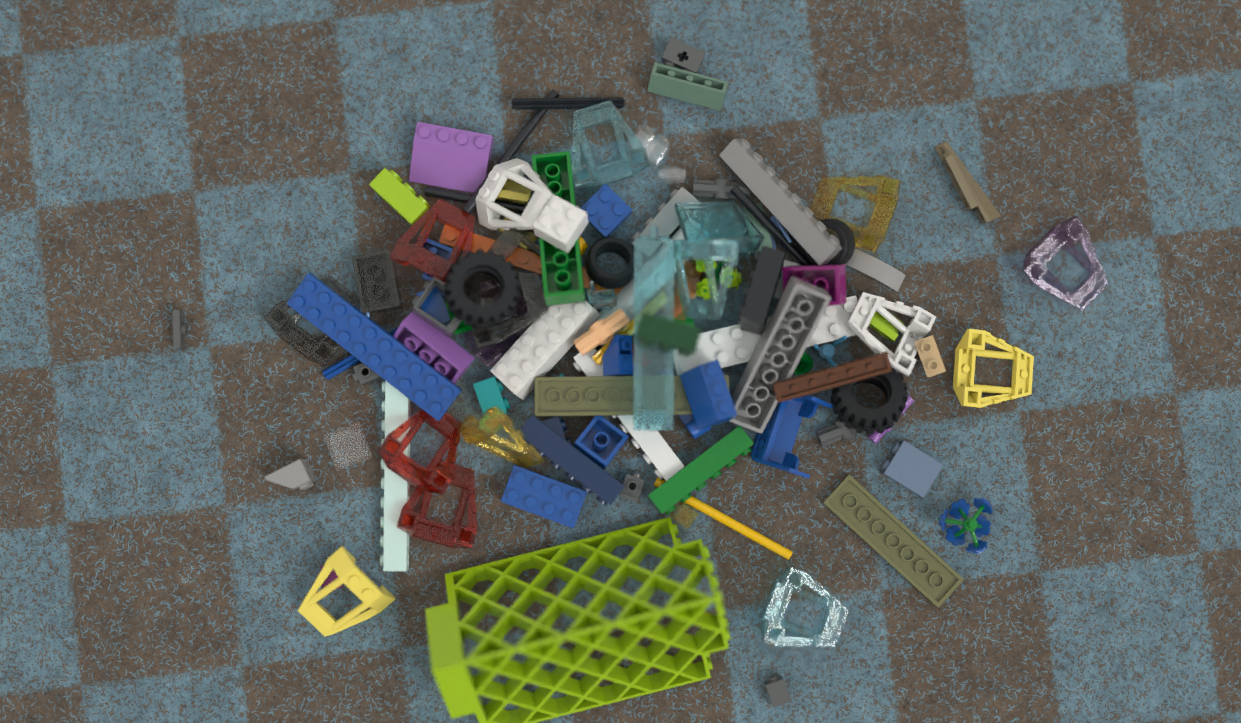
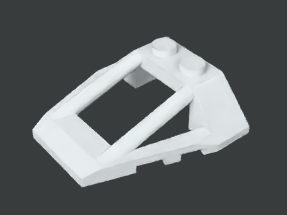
M515 158L497 164L490 171L488 178L476 197L478 222L490 230H509V228L532 230L533 224L552 198L553 193L541 181L540 176L532 169L533 167L528 162ZM524 174H526L532 181L524 178ZM508 178L535 191L521 216L494 203ZM501 215H503L512 221L498 219Z
M863 292L847 323L852 331L875 354L887 352L890 365L909 376L916 362V359H914L917 353L915 341L923 339L927 335L936 316L918 306H906L903 302L899 301L896 303L885 300L884 297ZM885 308L913 318L906 327ZM875 311L903 334L894 353L867 330Z

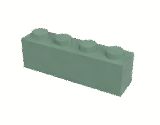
M655 62L647 91L721 111L728 82Z

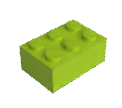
M384 168L369 185L407 222L417 229L431 214L429 210L430 205L422 196L416 197L417 193L406 182L402 184L403 180L392 169L388 171Z

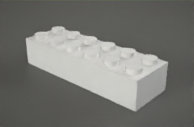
M587 301L548 306L490 371L516 396L524 400L535 388V377H545L572 347L573 341L590 327L599 317L600 313Z

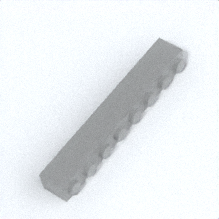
M733 139L719 156L819 265L828 264L842 249L839 245V240L835 236L830 235L826 231V226L813 217L814 213L808 207H804L801 204V199L789 191L788 185L783 180L778 179L774 169L766 166L762 156L750 148L751 145L745 139Z

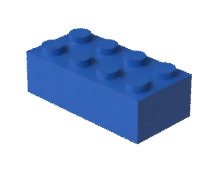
M514 465L501 502L574 528L587 492Z

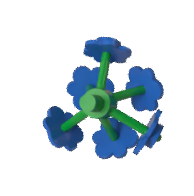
M974 498L973 505L978 510L972 518H969L968 509H970V505L964 499H959L951 504L952 508L949 511L945 509L944 513L940 514L938 518L939 525H941L942 531H945L947 523L962 525L963 528L961 530L957 525L947 528L946 540L952 542L954 546L963 545L966 542L963 537L965 535L964 532L970 531L974 543L968 544L966 552L981 553L987 549L988 543L987 541L977 540L976 536L989 535L991 532L989 528L991 522L986 520V517L980 515V513L987 512L992 514V506L984 498ZM948 512H949V515H950V516H954L955 519H960L961 517H963L964 520H963V521H959V520L948 519Z

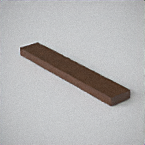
M882 352L772 384L777 402L780 403L888 373L892 369L888 353Z

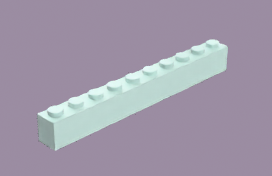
M385 380L382 382V392L385 393V400H382V412H385V420H382V431H385V439L381 441V448L385 450L384 458L381 459V469L384 470V477L381 478V489H384V497H381V508H384V516H381L380 521L381 528H384V536L380 538V546L383 547V555L380 556V566L383 567V571H408L411 400Z

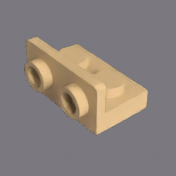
M933 335L915 341V346L927 377L946 372Z

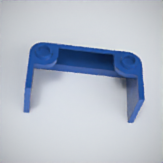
M809 395L777 403L763 433H757L751 451L752 460L809 479L810 475L797 470L799 458L792 454L791 451L802 418L813 417L818 405L831 409L833 405Z

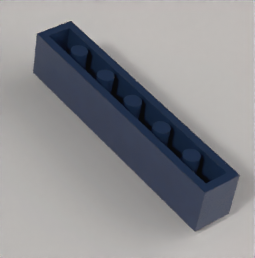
M533 415L517 433L521 436L519 440L525 445L529 446V444H532L536 447L535 452L542 458L545 456L549 457L551 465L558 470L562 467L567 471L565 475L574 482L576 479L582 483L581 488L590 494L593 491L597 494L598 497L596 499L606 506L607 503L611 505L624 489V485Z

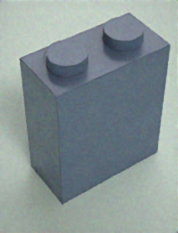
M904 440L900 441V443L896 442L891 450L893 455L890 460L887 458L881 466L883 469L881 474L920 498H924L944 465Z

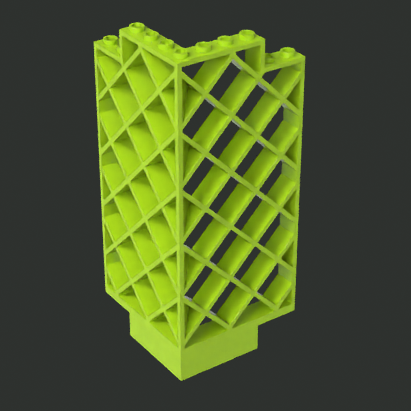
M671 517L445 574L448 603L427 608L425 612L432 673L451 718L454 719L475 713L479 723H536L711 678L710 670L713 667L709 658L710 653L729 648L727 640L731 638L729 630L726 628L728 623L724 605L720 603L723 602L721 591H716L715 588L719 587L716 575L712 576L711 574L714 572L711 560L707 561V558L710 557L707 546L703 547L701 539L682 544L681 539L676 538V535H679L677 525L672 524ZM671 534L674 546L670 548L657 541L662 535ZM627 544L634 547L625 560L611 555L618 546ZM647 554L663 559L653 572L638 566ZM581 556L588 559L578 572L564 567L571 558ZM701 556L702 560H699L695 557ZM601 565L615 571L606 584L591 579ZM676 565L692 571L683 584L666 578ZM535 568L541 571L530 584L517 579L524 570ZM554 577L568 583L558 596L543 591ZM628 577L644 583L634 597L619 591ZM704 577L708 579L712 592L711 597L695 590ZM484 580L494 582L483 596L470 591L477 582ZM507 589L520 594L519 598L509 609L496 603ZM581 589L596 595L585 609L571 603ZM657 589L673 596L663 609L647 603ZM459 601L473 606L462 620ZM534 601L548 607L537 621L523 616ZM609 601L624 607L623 611L613 622L599 616ZM714 602L716 614L704 610ZM487 613L500 619L488 634L475 628ZM561 614L576 620L565 634L550 628ZM664 614L674 617L667 627L656 623ZM691 624L702 627L694 636L684 633ZM513 626L527 631L515 647L501 641ZM614 627L626 630L619 639L607 634ZM643 636L654 639L647 648L636 644ZM464 638L479 644L467 659ZM564 640L578 643L571 651L559 647ZM671 645L681 648L675 656L664 654V652ZM594 649L606 652L600 660L588 656ZM515 652L529 656L524 663L510 659ZM699 654L702 656V662L692 663ZM622 658L634 661L628 668L617 665ZM545 661L558 664L552 672L540 668ZM469 665L481 669L473 676ZM651 666L661 669L659 673L644 674ZM574 670L587 673L581 680L569 677ZM497 673L510 677L505 684L492 680ZM603 679L614 682L612 685L604 687L597 686ZM526 682L539 686L534 692L521 689ZM555 691L567 694L565 697L551 698ZM481 695L492 699L484 705ZM508 703L521 706L510 711L503 709Z

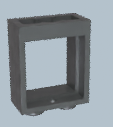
M434 276L432 281L427 280L422 287V290H424L422 295H417L412 301L411 305L413 308L411 312L451 338L462 322V319L458 320L454 316L448 327H446L420 309L434 288L445 294V283Z

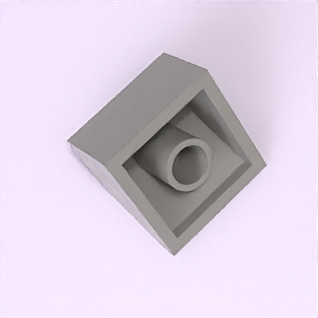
M299 459L265 476L267 481L291 489H299L300 491L313 487V482L317 481L308 459Z

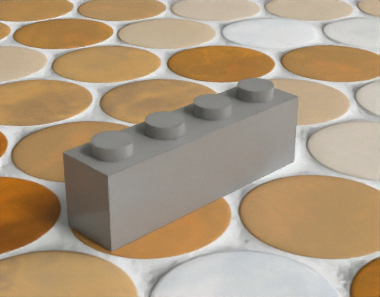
M683 187L679 190L676 188L669 196L671 200L667 204L663 203L657 209L658 214L654 219L650 217L644 224L646 228L642 232L638 231L631 239L633 241L632 247L648 261L699 204V201Z

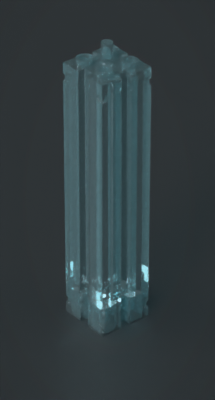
M650 226V236H638V239L634 240L633 430L672 431L674 430V350L671 349L670 352L658 349V345L651 344L648 347L638 344L639 340H635L642 313L674 321V239H670V236H658V226Z

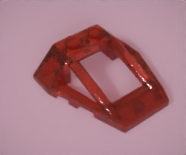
M440 199L397 241L389 258L406 267L410 264L445 283L449 268L452 264L456 263L463 245L462 257L471 251L475 217ZM436 219L461 232L448 260L423 248ZM424 225L416 244L408 243Z
M421 409L389 433L378 451L386 467L415 488L443 495L453 479V466L456 462L457 456L455 455L457 445H459L462 423L447 412L440 421H437ZM423 422L446 437L426 469L403 454ZM412 425L401 442L397 439ZM449 449L444 469L441 471L436 467Z
M436 460L407 503L402 507L396 527L421 540L450 548L472 549L477 532L474 470ZM436 481L463 488L452 526L425 519ZM425 490L419 513L412 511ZM468 501V523L467 526L461 525V522Z

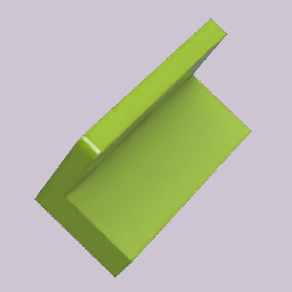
M875 311L868 326L890 342L895 341L899 330Z

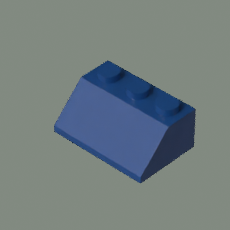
M718 359L699 365L680 375L698 431L736 418L737 413Z

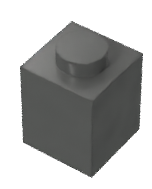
M778 675L767 678L768 682H765L764 685L772 707L791 702L784 678L778 677Z

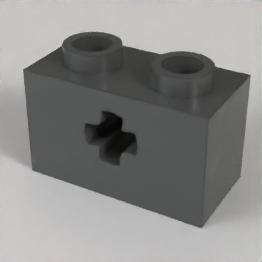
M671 37L662 55L661 62L667 66L698 73L706 52ZM682 56H686L683 62L679 61Z

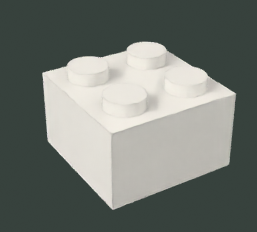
M553 195L533 224L534 233L537 237L569 253L589 223L587 212Z

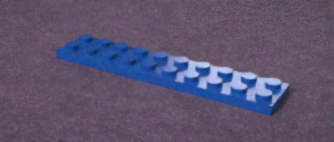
M311 272L305 276L286 303L437 421L442 419L462 392L460 387Z

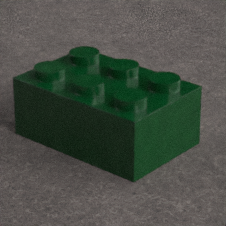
M642 313L635 340H639L638 344L650 347L651 344L658 345L659 350L670 352L672 349L678 351V355L689 357L690 354L694 355L696 352L702 328Z

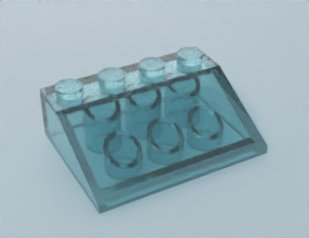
M734 201L676 203L674 206L686 245L696 259L755 255L765 238Z

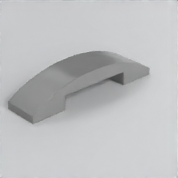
M856 248L851 259L845 264V267L856 270L898 292L906 276L887 263Z

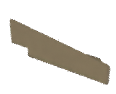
M946 141L935 146L967 212L975 209L983 225L1001 217Z

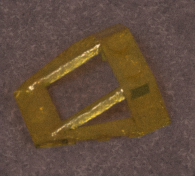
M883 175L875 177L858 176L857 178H822L811 207V211L814 213L813 217L817 220L838 219L844 222L853 232L861 234L859 238L854 236L855 247L875 253L885 240L896 210L901 181ZM850 185L878 186L875 195ZM839 190L876 203L867 228L830 215Z
M497 406L488 408L479 421L473 415L463 419L459 433L463 435V439L467 443L482 448L523 468L536 466L544 461L532 444L527 445L522 439L524 437L523 433L519 430L517 432L514 430L512 420ZM503 427L519 445L495 435V433ZM498 445H501L511 451L506 452L502 450L500 447H498Z

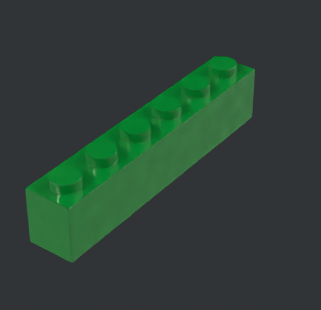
M739 425L650 493L647 498L660 515L664 512L668 515L676 509L674 505L677 502L681 501V503H684L691 497L690 492L694 489L698 492L706 486L705 481L711 477L714 480L721 474L720 469L725 465L729 468L736 463L735 458L738 455L745 456L752 450L750 446L754 444L753 441Z

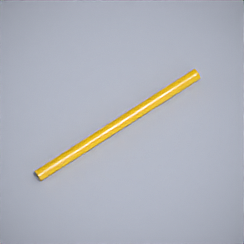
M657 477L653 486L658 488L666 481L660 480ZM691 496L684 502L783 558L790 559L793 551L699 499Z

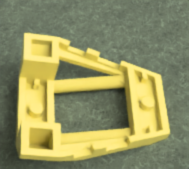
M967 329L955 349L953 389L961 405L981 408L1031 395L1034 356L1005 343L1004 340L992 336L987 331ZM985 343L1005 351L985 350ZM976 356L1013 360L1011 387L974 384ZM982 392L1002 394L981 398Z
M343 546L327 558L321 572L316 577L314 584L298 608V612L324 636L335 634L375 616L396 599L383 585L378 587L355 565L356 558ZM334 569L338 578L317 592ZM344 583L362 603L337 620L318 601Z

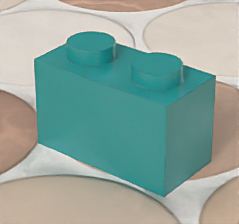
M494 376L473 384L486 421L508 414L507 409L510 408L507 397L503 398L501 391L504 388L500 380H497Z

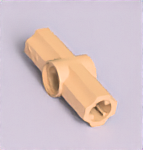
M620 308L606 319H600L595 322L586 333L575 339L573 343L582 356H584L599 344L603 345L610 341L615 333L631 322Z

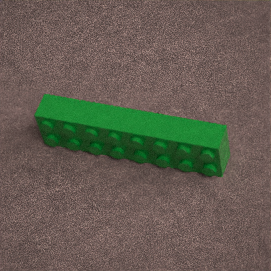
M570 151L532 155L533 170L540 176L541 181L546 184L553 195L576 206ZM539 238L546 305L586 302L579 238L569 253Z

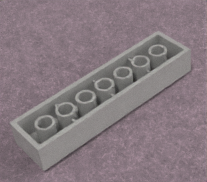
M791 276L731 396L737 416L735 419L730 420V422L758 433H763L778 403L772 383L791 378L831 300V296L826 290Z

